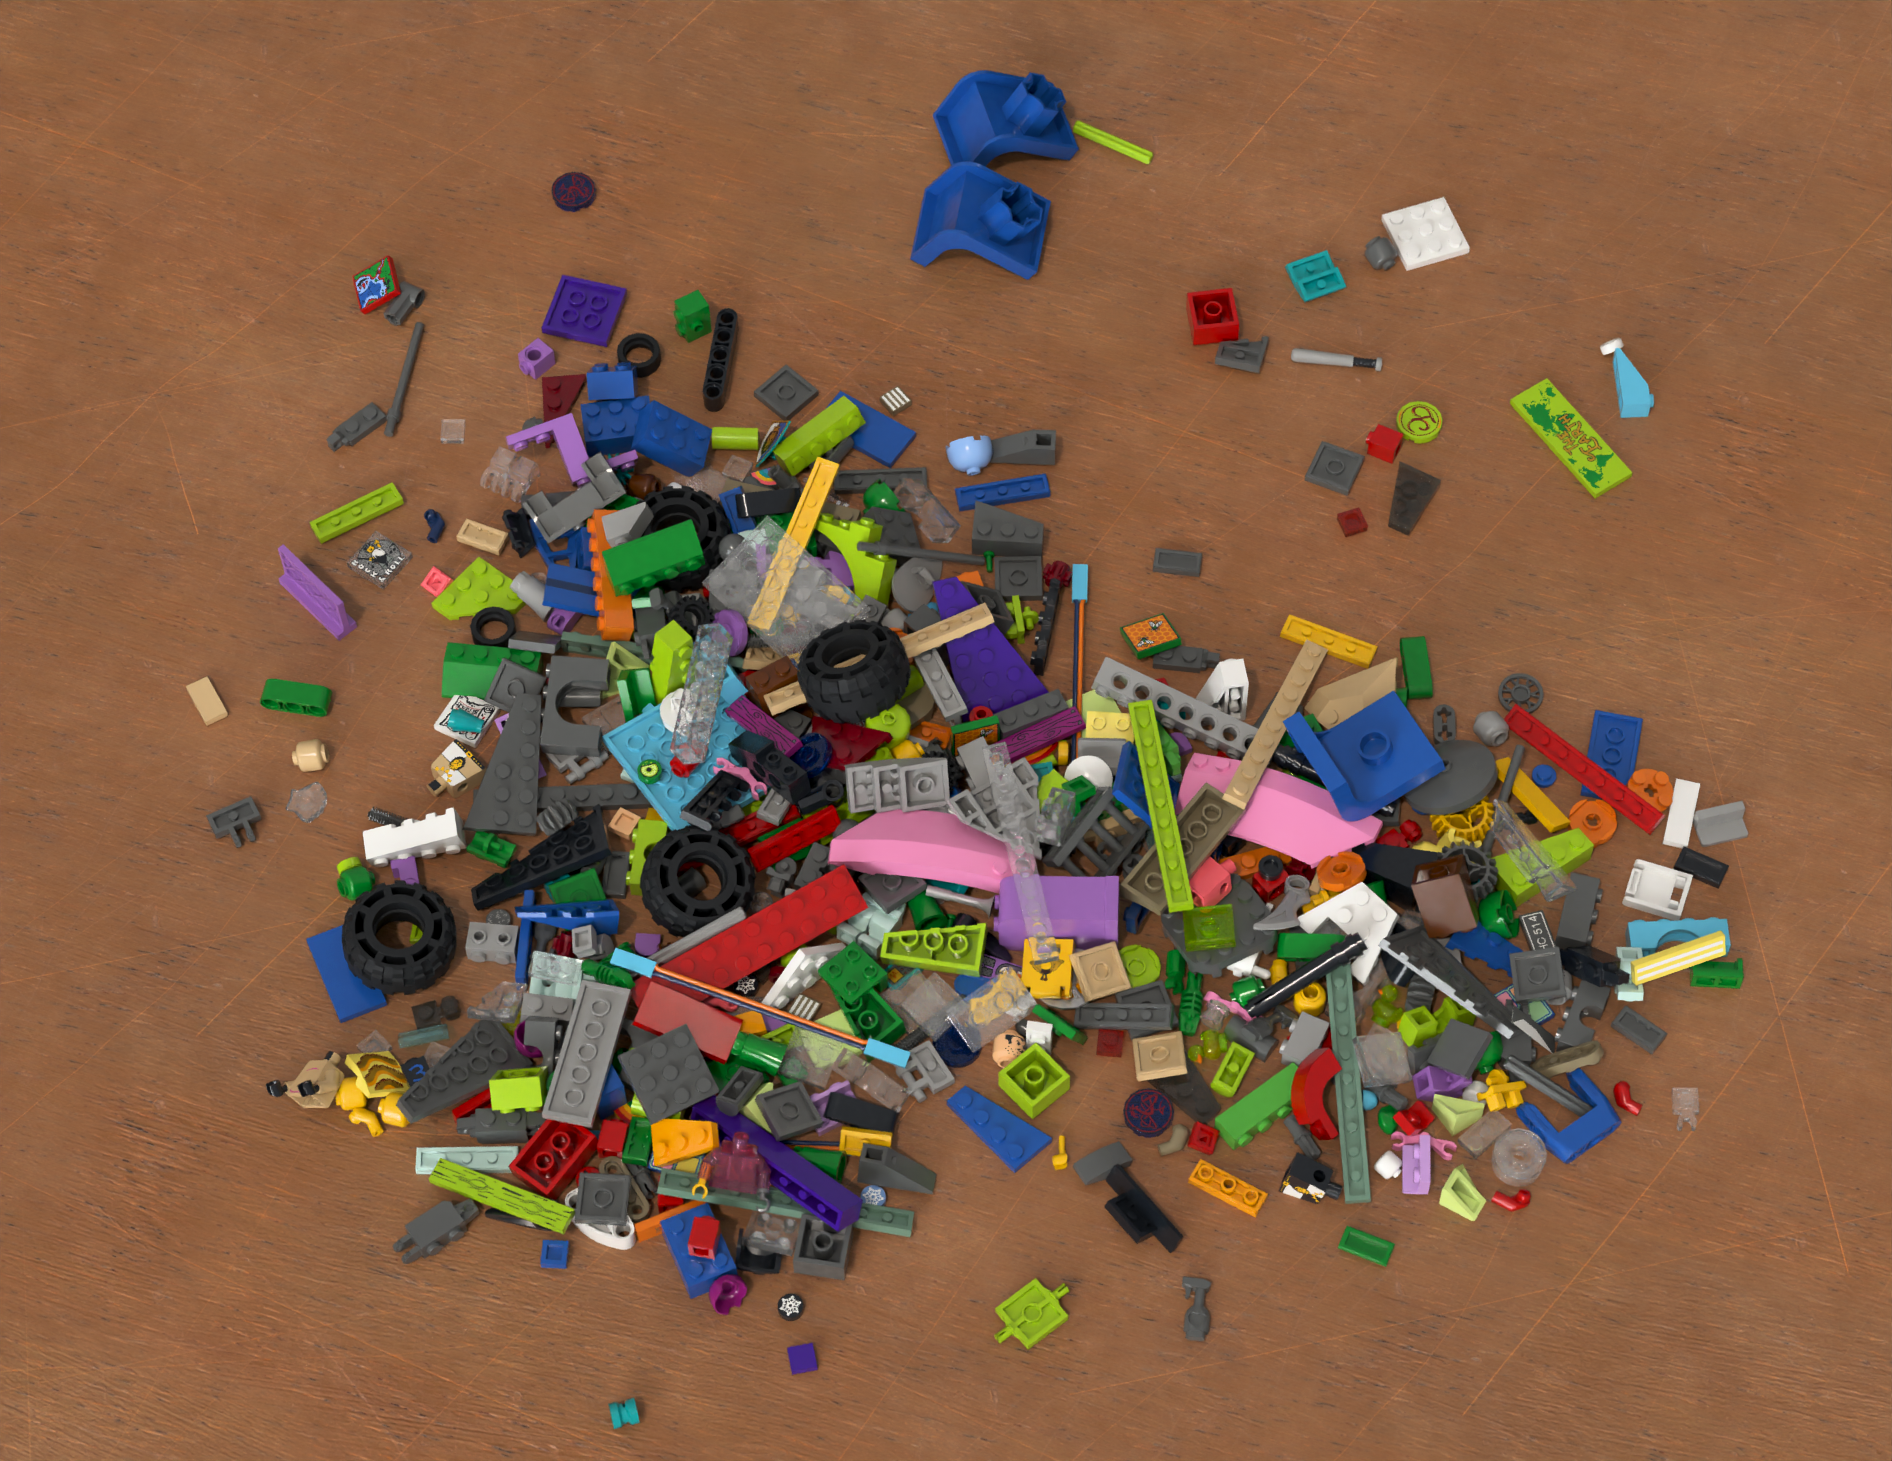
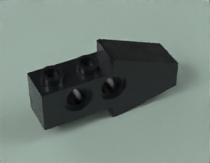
M746 730L728 744L731 756L742 767L748 768L751 775L758 782H763L770 786L792 805L811 792L807 772L775 747L773 740Z

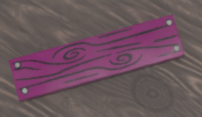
M743 695L725 710L727 716L745 730L773 740L775 747L788 758L803 746L797 737Z
M1074 706L989 745V749L999 768H1002L1086 729V724Z

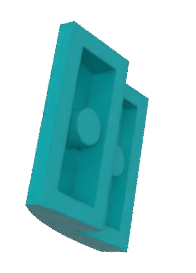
M1327 250L1291 262L1285 266L1291 282L1304 302L1346 288L1338 267H1334Z

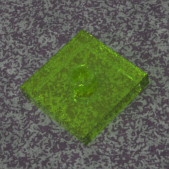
M1232 904L1195 907L1194 909L1183 911L1186 952L1236 947Z

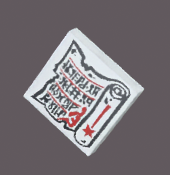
M454 695L434 724V729L476 748L500 713V709L477 697ZM461 708L479 719L485 720L481 734L452 731L453 728L447 727L452 709L458 710Z

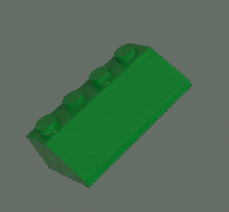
M692 519L602 551L606 574L616 597L629 595L636 589L651 587L658 581L675 578L680 573L688 570L694 571L705 565L703 551Z
M448 642L443 661L441 695L444 698H453L454 695L477 697L484 700L503 657L543 674L542 652Z

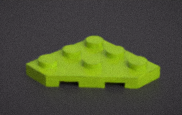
M478 557L432 602V608L449 620H458L459 617L463 616L474 617L477 612L488 607H500L509 611L510 614H517L526 603L518 598L517 594L510 589L513 580L481 557Z

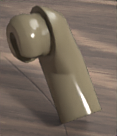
M1182 1124L1174 1125L1170 1141L1157 1145L1160 1156H1165L1184 1148L1188 1138V1129Z

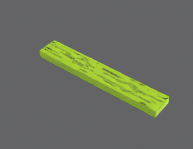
M442 1158L439 1159L429 1177L431 1184L561 1234H565L575 1215L573 1208Z

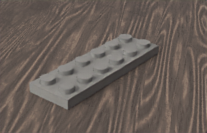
M582 980L542 1111L543 1118L590 1128L593 1127L630 1001L631 989Z

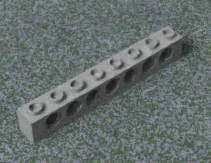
M1105 657L1091 687L1098 695L1105 698L1109 696L1117 700V703L1125 708H1128V703L1152 699L1155 717L1161 721L1160 723L1170 729L1176 728L1190 739L1197 738L1211 749L1217 750L1218 748L1226 752V755L1234 760L1243 759L1247 752L1245 743H1251L1258 731L1256 727L1108 657ZM1117 680L1122 681L1125 688H1116L1113 682ZM1143 691L1147 698L1139 699L1135 692ZM1157 702H1166L1169 708L1166 710L1160 709ZM1187 712L1191 719L1183 720L1179 713ZM1208 722L1211 724L1212 730L1203 729L1201 723ZM1223 733H1231L1234 740H1226L1223 737Z

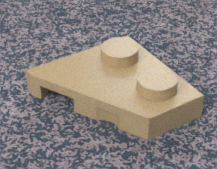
M750 647L747 650L742 668L760 670L783 658V656L776 647Z

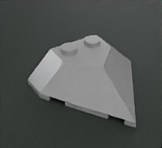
M1025 757L1005 767L999 776L971 792L966 789L948 799L947 803L962 823L1039 860L1042 859L1039 843L1041 830L1039 799L1037 798L1038 776Z

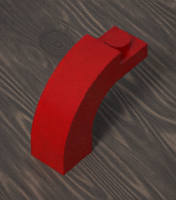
M1330 1048L1316 1049L1309 1054L1299 1065L1291 1087V1103L1298 1124H1309L1311 1133L1318 1140H1332L1339 1134L1324 1109L1322 1099L1323 1090L1328 1080L1342 1070Z

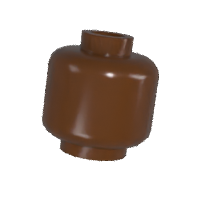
M634 474L629 482L626 483L625 489L627 495L644 500L648 493L654 490L656 492L662 491L660 480H657L654 474Z

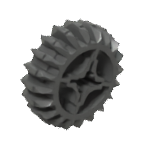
M1464 840L1460 842V846L1452 842L1450 848L1444 846L1442 853H1437L1439 860L1463 854L1470 882L1482 879L1477 884L1472 885L1475 902L1477 903L1479 898L1484 900L1487 897V893H1491L1494 885L1497 883L1498 869L1495 867V859H1490V851L1483 853V845L1475 848L1473 841L1470 843V846L1465 845Z

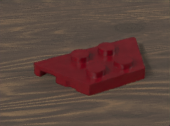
M814 716L812 719L811 738L823 737L831 744L832 754L826 766L828 768L845 771V765L861 763L871 759L877 754L875 752L876 748L885 741L889 744L893 740L889 732L849 723H834L831 719L825 720L818 716ZM821 739L812 740L811 743H813L814 741H819ZM824 740L818 742L819 751L817 752L818 749H816L812 754L814 758L821 753V750L825 751L824 748L828 749L827 753L830 752L829 746H827L828 744ZM822 753L817 758V765L825 766L827 762L825 760H828L829 753L826 755V758L824 753Z

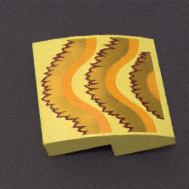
M389 1051L347 1055L345 1064L358 1076L355 1084L368 1098L384 1097L391 1092L404 1094L409 1089L403 1077L401 1066Z

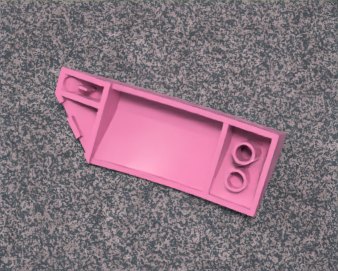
M1194 753L1184 772L1175 807L1176 817L1205 783L1210 784L1224 794L1241 761ZM1266 767L1245 807V814L1228 835L1289 855L1311 865L1312 869L1317 867L1319 862L1329 855L1330 857H1336L1338 852H1352L1351 848L1363 843L1366 846L1375 842L1383 822L1372 815L1358 821H1346L1339 814L1329 791L1307 781Z
M901 809L876 813L832 839L828 857V864L836 866L845 864L847 869L871 875L888 874L926 878L970 886L998 894L1002 879L1009 876H1034L1035 858L962 823L955 814L926 810L903 813Z

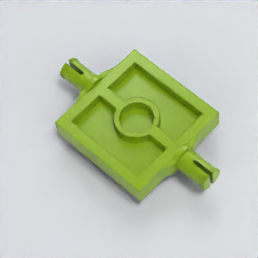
M1036 1278L995 1308V1312L1005 1324L1002 1330L994 1334L995 1339L1001 1344L1013 1335L1029 1350L1068 1320L1067 1313L1061 1308L1058 1301L1070 1292L1068 1287L1062 1283L1051 1292L1044 1288Z

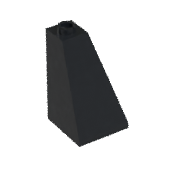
M1363 843L1351 848L1352 852L1360 855L1365 863L1367 874L1363 883L1368 884L1383 880L1387 900L1408 913H1411L1417 905L1411 887L1415 866L1439 860L1437 852L1371 843L1366 846Z

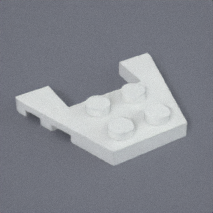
M1360 882L1298 917V920L1301 923L1299 926L1311 934H1316L1329 919L1347 935L1350 933L1353 935L1358 932L1368 949L1363 952L1364 955L1357 958L1350 965L1351 974L1365 986L1370 979L1369 976L1373 967L1376 966L1379 960L1378 957L1382 948L1378 945L1383 938L1390 936L1399 915L1363 882Z

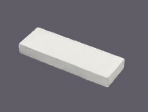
M1676 778L1672 797L1673 802L1670 805L1663 839L1664 845L1682 849L1683 846H1688L1700 783Z

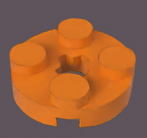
M1641 769L1635 771L1625 785L1661 813L1668 809L1673 802V787L1665 772ZM1648 788L1652 790L1654 794L1652 795V797H1650L1649 793L1644 792V790Z
M1581 800L1571 808L1568 818L1571 822L1567 828L1569 831L1579 828L1594 844V848L1608 842L1614 836L1617 827L1616 813L1608 803L1602 800ZM1587 819L1591 821L1596 819L1597 826L1589 825Z
M1348 851L1338 852V856L1333 858L1330 855L1323 858L1316 868L1319 885L1322 889L1342 893L1363 882L1367 874L1362 857Z

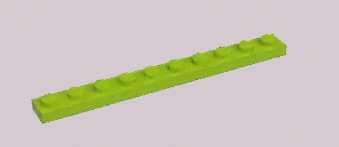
M1151 699L1128 703L1168 910L1171 913L1194 909L1153 702Z

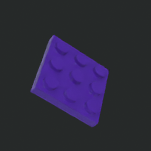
M562 275L541 327L542 333L607 347L626 299L627 288Z

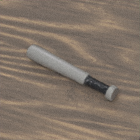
M1294 348L1291 352V360L1293 362L1345 367L1375 368L1376 371H1381L1382 367L1381 357L1365 359L1354 357V355Z

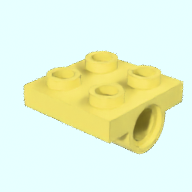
M1087 711L1085 738H1124L1126 743L1130 741L1134 744L1129 713Z

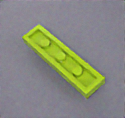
M392 482L309 523L317 539L322 544L403 505L404 502Z

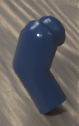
M428 509L424 513V518L431 528L427 540L437 543L445 528V522L438 512Z

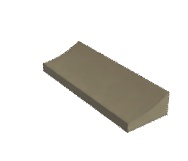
M1208 783L1201 787L1176 817L1189 881L1246 812V808L1242 809L1223 800L1224 794ZM1154 844L1120 884L1119 897L1140 904L1161 916L1168 905L1156 845Z

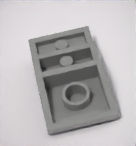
M902 758L845 765L848 810L850 813L874 809L877 813L901 809L904 813L949 805L947 803L948 799H950L946 758Z

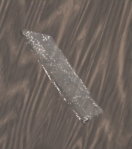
M1495 799L1493 801V805L1496 807L1495 820L1491 821L1490 831L1526 880L1533 884L1537 882L1547 902L1576 891L1578 889L1577 886L1506 802Z

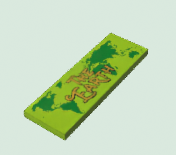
M1547 378L1510 399V405L1594 498L1599 497L1632 477L1633 472Z

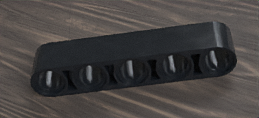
M730 308L722 309L717 314L703 385L704 406L711 412L720 411L724 407L739 331L737 313Z

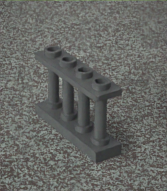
M1110 786L1098 787L1096 794L1091 796L1043 858L1042 862L1047 867L1063 866L1074 877H1087L1069 859V854L1077 847L1099 869L1093 877L1115 876L1117 867L1131 855L1133 846L1145 837V831L1149 825L1145 822L1133 824L1112 804V798L1114 797L1112 794L1113 789ZM1102 811L1110 814L1127 831V834L1120 843L1098 822V816ZM1089 829H1092L1113 850L1106 861L1084 841L1083 836Z

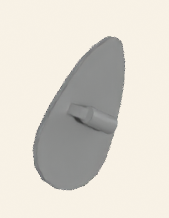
M912 557L894 573L891 586L897 603L904 610L914 612L921 605L929 603L933 596L932 581L940 579L942 561Z

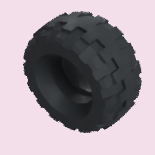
M682 485V488L667 486L663 487L662 491L656 492L654 490L644 497L643 502L647 503L654 517L641 537L692 519L695 530L698 533L697 536L705 565H702L697 570L685 571L678 574L675 578L658 581L653 586L662 585L664 590H674L678 593H683L682 590L691 589V591L701 589L703 583L707 582L709 584L710 569L723 570L725 568L724 560L721 558L718 550L721 539L731 534L729 519L725 515V510L719 503L712 500V496L702 490L696 492L694 488Z
M855 620V622L851 623L844 622L837 624L838 626L824 630L817 638H813L807 644V649L802 651L799 658L797 678L808 706L812 707L813 711L823 719H832L834 723L843 724L845 722H862V720L869 717L872 719L879 716L880 712L888 711L892 708L895 702L900 700L906 692L905 688L909 685L911 674L909 660L899 636L879 622H866V620ZM866 655L862 660L853 665L834 668L835 665L856 656Z
M689 825L679 830H673L657 842L643 865L640 888L645 909L648 908L652 919L658 926L662 925L668 930L669 934L675 937H685L738 907H742L745 913L748 911L756 889V875L754 867L750 863L749 854L745 848H741L736 843L737 839L729 833L725 835L719 832L718 828L715 827L710 831H706L700 827ZM688 862H700L708 865L716 872L720 879L721 890L719 894L711 900H697L688 896L678 883L677 873L679 868Z
M395 880V884L386 885L384 882L375 885L372 891H365L358 896L356 903L349 907L342 926V947L349 969L355 977L357 976L362 980L365 986L373 990L375 988L380 989L383 994L394 995V993H404V995L414 994L415 990L420 988L425 990L435 984L437 978L443 977L449 970L450 963L454 959L456 952L457 931L450 907L445 905L444 899L434 891L429 892L427 886L415 882L414 885L406 884L405 880ZM394 921L410 922L423 932L422 937L417 943L404 949H393L384 946L376 939V934L384 925Z

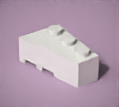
M1231 658L1219 662L1195 699L1234 718L1245 720L1249 682L1244 660ZM1208 722L1201 723V726L1211 725Z

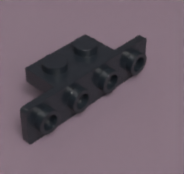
M1120 1164L1114 1165L1106 1182L1119 1196L1108 1200L1104 1208L1136 1244L1155 1236L1169 1253L1174 1252L1183 1239V1235Z

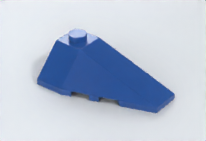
M613 899L515 907V913L518 918L572 930L592 925L597 933L596 936L607 934L611 937V934H617L619 910Z

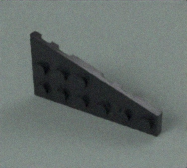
M600 804L592 808L594 812L585 818L579 816L573 820L575 824L567 830L557 831L528 851L530 855L521 861L515 859L509 863L511 867L503 873H494L473 887L471 892L473 904L477 911L491 907L495 903L512 898L525 890L536 888L543 883L557 879L562 875L612 855L604 813Z

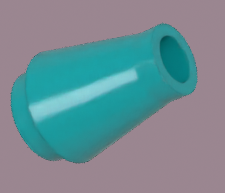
M461 708L458 710L452 709L447 727L453 728L452 731L481 734L485 720L479 719Z

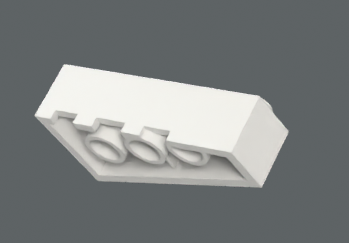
M453 807L446 809L445 815H437L434 812L427 814L425 820L422 821L408 819L404 820L399 827H396L395 824H389L363 831L366 860L371 866L385 867L389 865L390 860L406 859L411 856L428 859L435 857L438 853H459L460 849L467 848L465 832L462 830L464 826L463 820Z

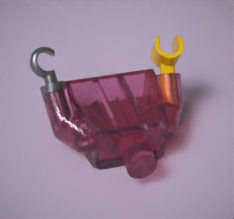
M734 1133L733 1141L723 1140L720 1147L713 1148L703 1158L697 1179H699L698 1184L692 1187L691 1192L693 1196L695 1189L701 1186L704 1188L702 1199L706 1197L708 1190L705 1185L706 1182H709V1187L750 1194L757 1193L760 1195L761 1201L767 1202V1207L765 1209L756 1207V1210L764 1213L770 1209L771 1204L766 1195H769L771 1171L764 1156L759 1154L758 1146L748 1144L749 1135L747 1133Z

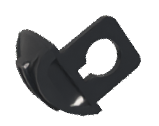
M740 1228L737 1241L736 1268L757 1275L780 1273L783 1245L764 1241H743L744 1229Z

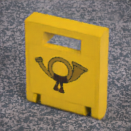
M1074 939L1024 940L1021 998H1027L1028 987H1031L1030 996L1032 999H1061V988H1065V998L1072 997L1074 969L1069 955L1075 953ZM1039 948H1060V953H1039Z

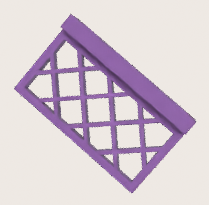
M284 544L281 545L278 551L285 574L278 578L280 584L340 641L357 628L356 622L346 613L343 601Z

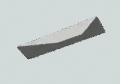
M1513 1005L1512 1023L1549 1052L1555 1053V1037Z

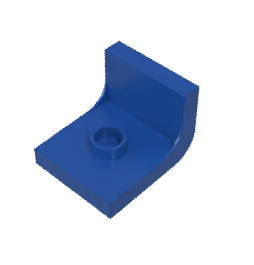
M988 70L972 72L957 82L933 114L951 166L958 162H974L986 167L992 159L1007 152H1023L1070 161L1079 150L1063 110L1066 100L1062 89L1054 87V84L1048 82L1043 74L1030 72L1025 78Z
M974 162L955 163L925 188L910 260L926 267L946 250L965 249L1028 280L1038 271L1051 201L1033 192V189L1018 181L1014 182L981 164Z
M1395 691L1390 692L1326 731L1313 732L1300 711L1283 721L1295 748L1299 753H1304L1328 789L1339 814L1346 821H1358L1372 815L1446 769L1442 759Z

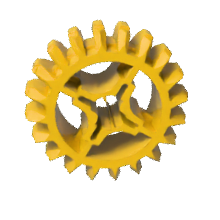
M1486 795L1481 801L1465 810L1445 816L1430 814L1429 821L1432 823V831H1437L1436 836L1440 838L1448 829L1455 828L1454 836L1464 838L1469 842L1480 840L1483 843L1486 832L1491 829L1489 824L1494 820L1492 819V815L1495 812L1493 811V803H1488L1489 798ZM1481 818L1482 821L1477 826L1472 827V823L1476 822V819Z

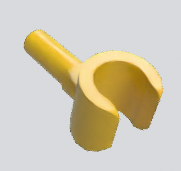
M1059 1136V1154L1052 1156L1055 1170L1068 1167L1065 1136Z

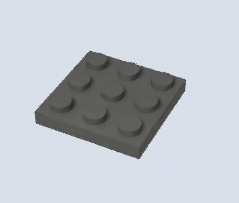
M687 1024L618 1056L619 1062L650 1125L720 1092Z

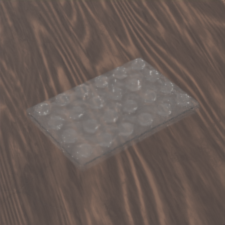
M768 515L702 582V585L728 609L739 612L743 616L746 625L782 658L788 656L798 671L800 655L803 650L807 649V644L813 638H817L821 632L828 628L831 629L838 626L837 624L863 620L871 612V608Z

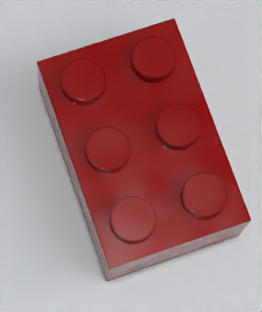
M547 1119L508 1167L513 1176L540 1196L556 1200L597 1150L598 1139L596 1135L583 1126Z

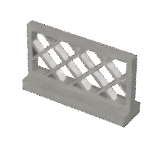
M936 648L929 649L918 656L912 657L945 721L949 722L950 726L962 724L960 716L968 713L967 707Z

